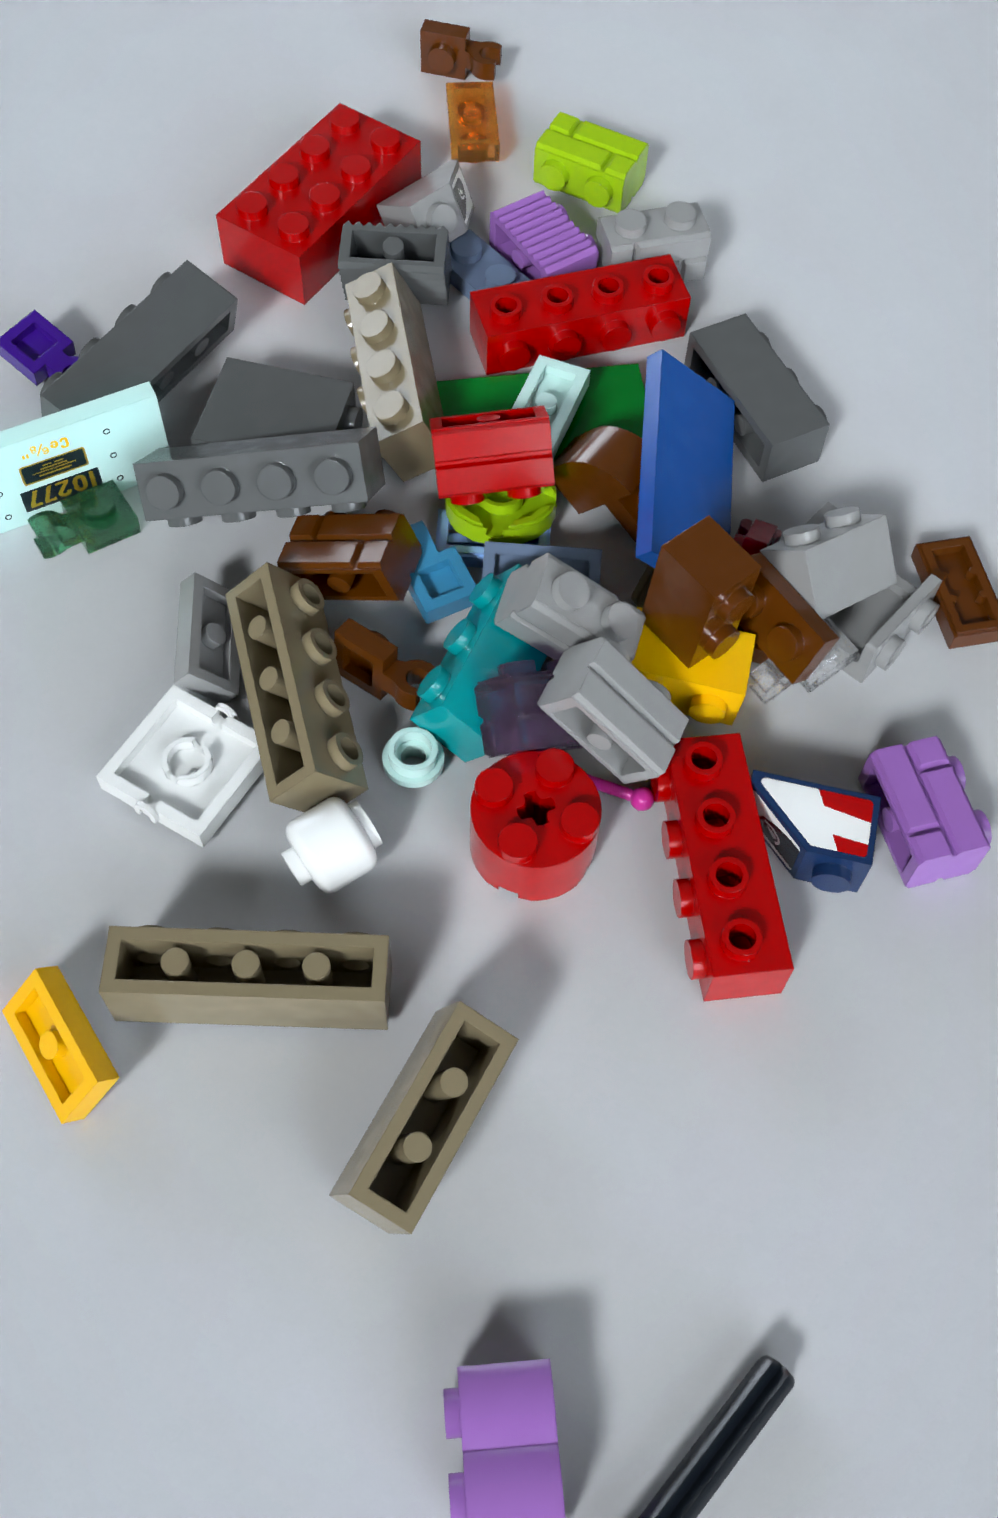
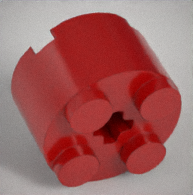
M557 748L512 754L481 771L476 777L470 804V852L473 863L483 879L496 889L500 886L508 891L518 893V898L530 901L556 898L576 887L584 877L595 855L602 818L601 799L594 782L581 767L574 763L569 753Z

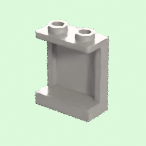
M827 502L806 524L823 523V515L828 511L838 508ZM896 574V584L823 619L840 637L825 658L860 683L877 666L884 671L887 670L904 649L906 641L903 638L910 630L920 634L937 613L940 605L934 602L933 599L941 585V579L931 574L917 588Z

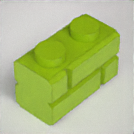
M559 112L551 122L549 129H546L537 140L533 180L544 185L549 190L560 191L584 200L594 207H602L619 213L626 209L631 202V198L635 196L643 185L649 145L643 141L588 121L583 122L577 117Z

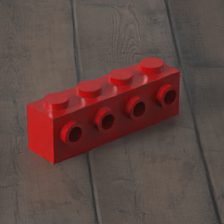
M667 254L470 291V333L486 375L515 371L534 366L539 355L565 361L572 358L683 337L691 296L671 255Z
M740 733L681 738L673 746L676 750L666 772L658 778L651 779V787L655 802H664L668 820L662 822V845L666 859L676 860L679 879L673 880L674 907L678 918H687L691 939L685 940L684 944L688 976L690 980L699 979L703 1002L782 993L794 970L741 735Z

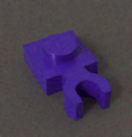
M35 309L0 336V356L36 386L56 372L64 373L78 360V356H74L76 355L74 342Z

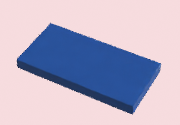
M663 349L647 357L635 556L653 568L656 566L663 544L708 515L729 535L731 533L735 401Z

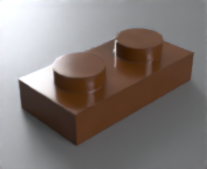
M762 553L753 554L751 556L762 568L752 591V594L755 596L754 602L746 613L742 615L739 625L745 632L756 634L755 643L792 685L805 681L840 637Z

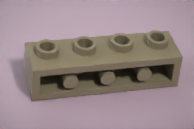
M390 262L345 284L349 308L344 310V318L355 341V346L350 349V354L361 376L362 386L357 388L360 404L367 414L369 427L377 428L381 458H384L400 479L405 482L435 468L429 418L444 416L421 304L396 267Z
M266 562L225 595L269 801L301 812L308 811L330 797L340 798L347 804L369 788L362 764L363 752L356 740L349 712V697L343 688L336 660L337 649L331 639L324 612L325 602L318 586L310 580L300 578Z
M143 925L139 927L109 926L99 994L115 1021L388 1030L392 975L389 935H371L363 932L341 934L311 933L296 930H233L222 927L191 929L165 928L157 925Z

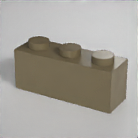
M461 1001L437 1010L329 1196L389 1234H412L519 1039Z

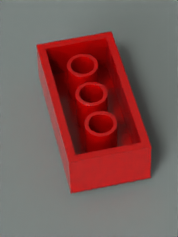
M339 103L216 214L224 264L305 305L339 272L338 257L343 224L347 221L352 225L360 222L364 226L370 222L373 226H376L378 223L384 226L377 204L422 178L421 141Z

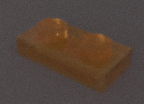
M493 81L446 83V107L451 160L468 163L499 161L500 142Z

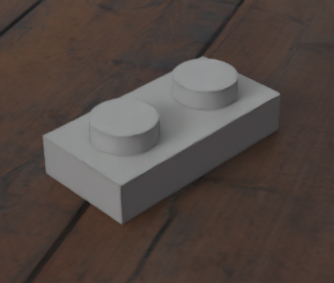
M194 572L180 583L174 684L216 702L226 704L239 695L240 661L225 595L230 589Z

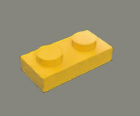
M59 967L35 968L3 1008L2 1012L61 1124L85 1119L120 1077Z

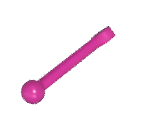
M588 774L598 791L630 801L631 805L638 811L649 810L654 804V794L647 787H639L634 790Z

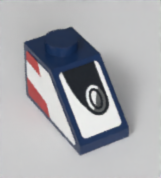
M753 770L750 779L764 840L794 879L811 882L814 887L822 891L831 893L851 891L857 893L873 864L881 797Z

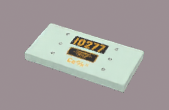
M149 381L0 431V534L137 486L133 464L159 448L169 447L157 396Z

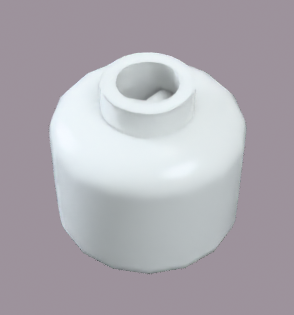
M330 797L287 824L286 837L291 847L282 852L281 855L301 887L312 880L321 891L331 894L372 870L377 863L375 848L383 843L373 823L356 800L347 805L340 798Z

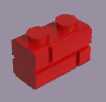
M544 405L429 418L439 499L450 498L451 503L454 505H472L482 502L485 499L484 494L507 491V496L510 498L525 499L540 495L541 487L554 486L551 428L549 415Z

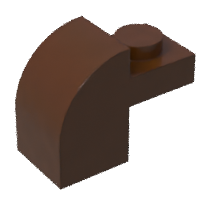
M600 426L576 436L553 462L554 485L578 514L606 505L636 542L642 438L630 431L614 426Z

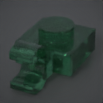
M113 480L61 500L63 514L47 510L36 513L27 520L36 535V538L33 539L44 559L56 557L79 543H82L87 553L91 554L141 532L137 515Z

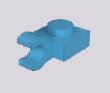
M423 521L411 524L412 530L422 545V555L415 573L410 574L412 580L408 591L425 623H432L473 606L469 601V597L476 583L456 547L453 546L439 552Z

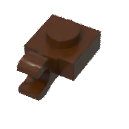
M425 19L420 29L421 72L465 80L470 70L478 79L486 81L495 79L496 65L501 64L502 45L491 41L479 42L470 40V27Z
M348 618L334 631V644L337 649L336 660L340 676L380 701L387 694H390L400 706L414 711L420 701V697L417 695L418 689L411 685L421 684L426 675L435 666L423 660H398V647L390 643L384 635L377 631L369 630L353 619Z

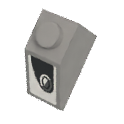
M458 160L447 162L377 204L384 226L391 223L394 227L402 224L407 228L412 224L416 229L421 225L428 229L433 225L437 230L444 226L448 230L449 243L467 232L475 209Z

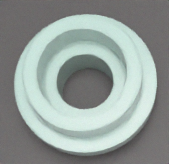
M419 727L404 728L396 732L386 743L382 753L383 768L386 775L400 786L407 788L424 787L435 781L441 774L444 767V750L441 743L427 730ZM411 756H417L424 760L423 763L417 765L403 763L406 758Z

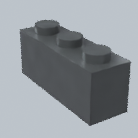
M745 313L690 332L684 365L735 401L733 442L760 480L764 482L818 462L830 426L823 409L815 405L800 386L794 371L787 368L772 349L768 337L756 328Z

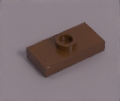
M966 536L916 544L911 558L921 583L931 574L942 580L933 601L940 605L935 617L948 649L998 642V599L971 537Z

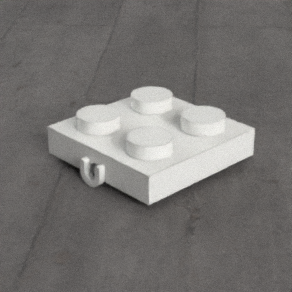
M173 685L98 773L96 778L101 789L134 807L136 813L146 814L153 823L156 824L158 821L204 848L261 775L263 768L254 729L240 722L237 713L231 707L224 703H218L216 707H213ZM223 712L228 715L226 719L221 716Z

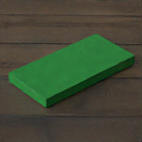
M638 363L585 368L591 370L589 387L553 462L576 436L600 426L622 428L642 438L645 388ZM530 373L436 381L443 416L512 409Z

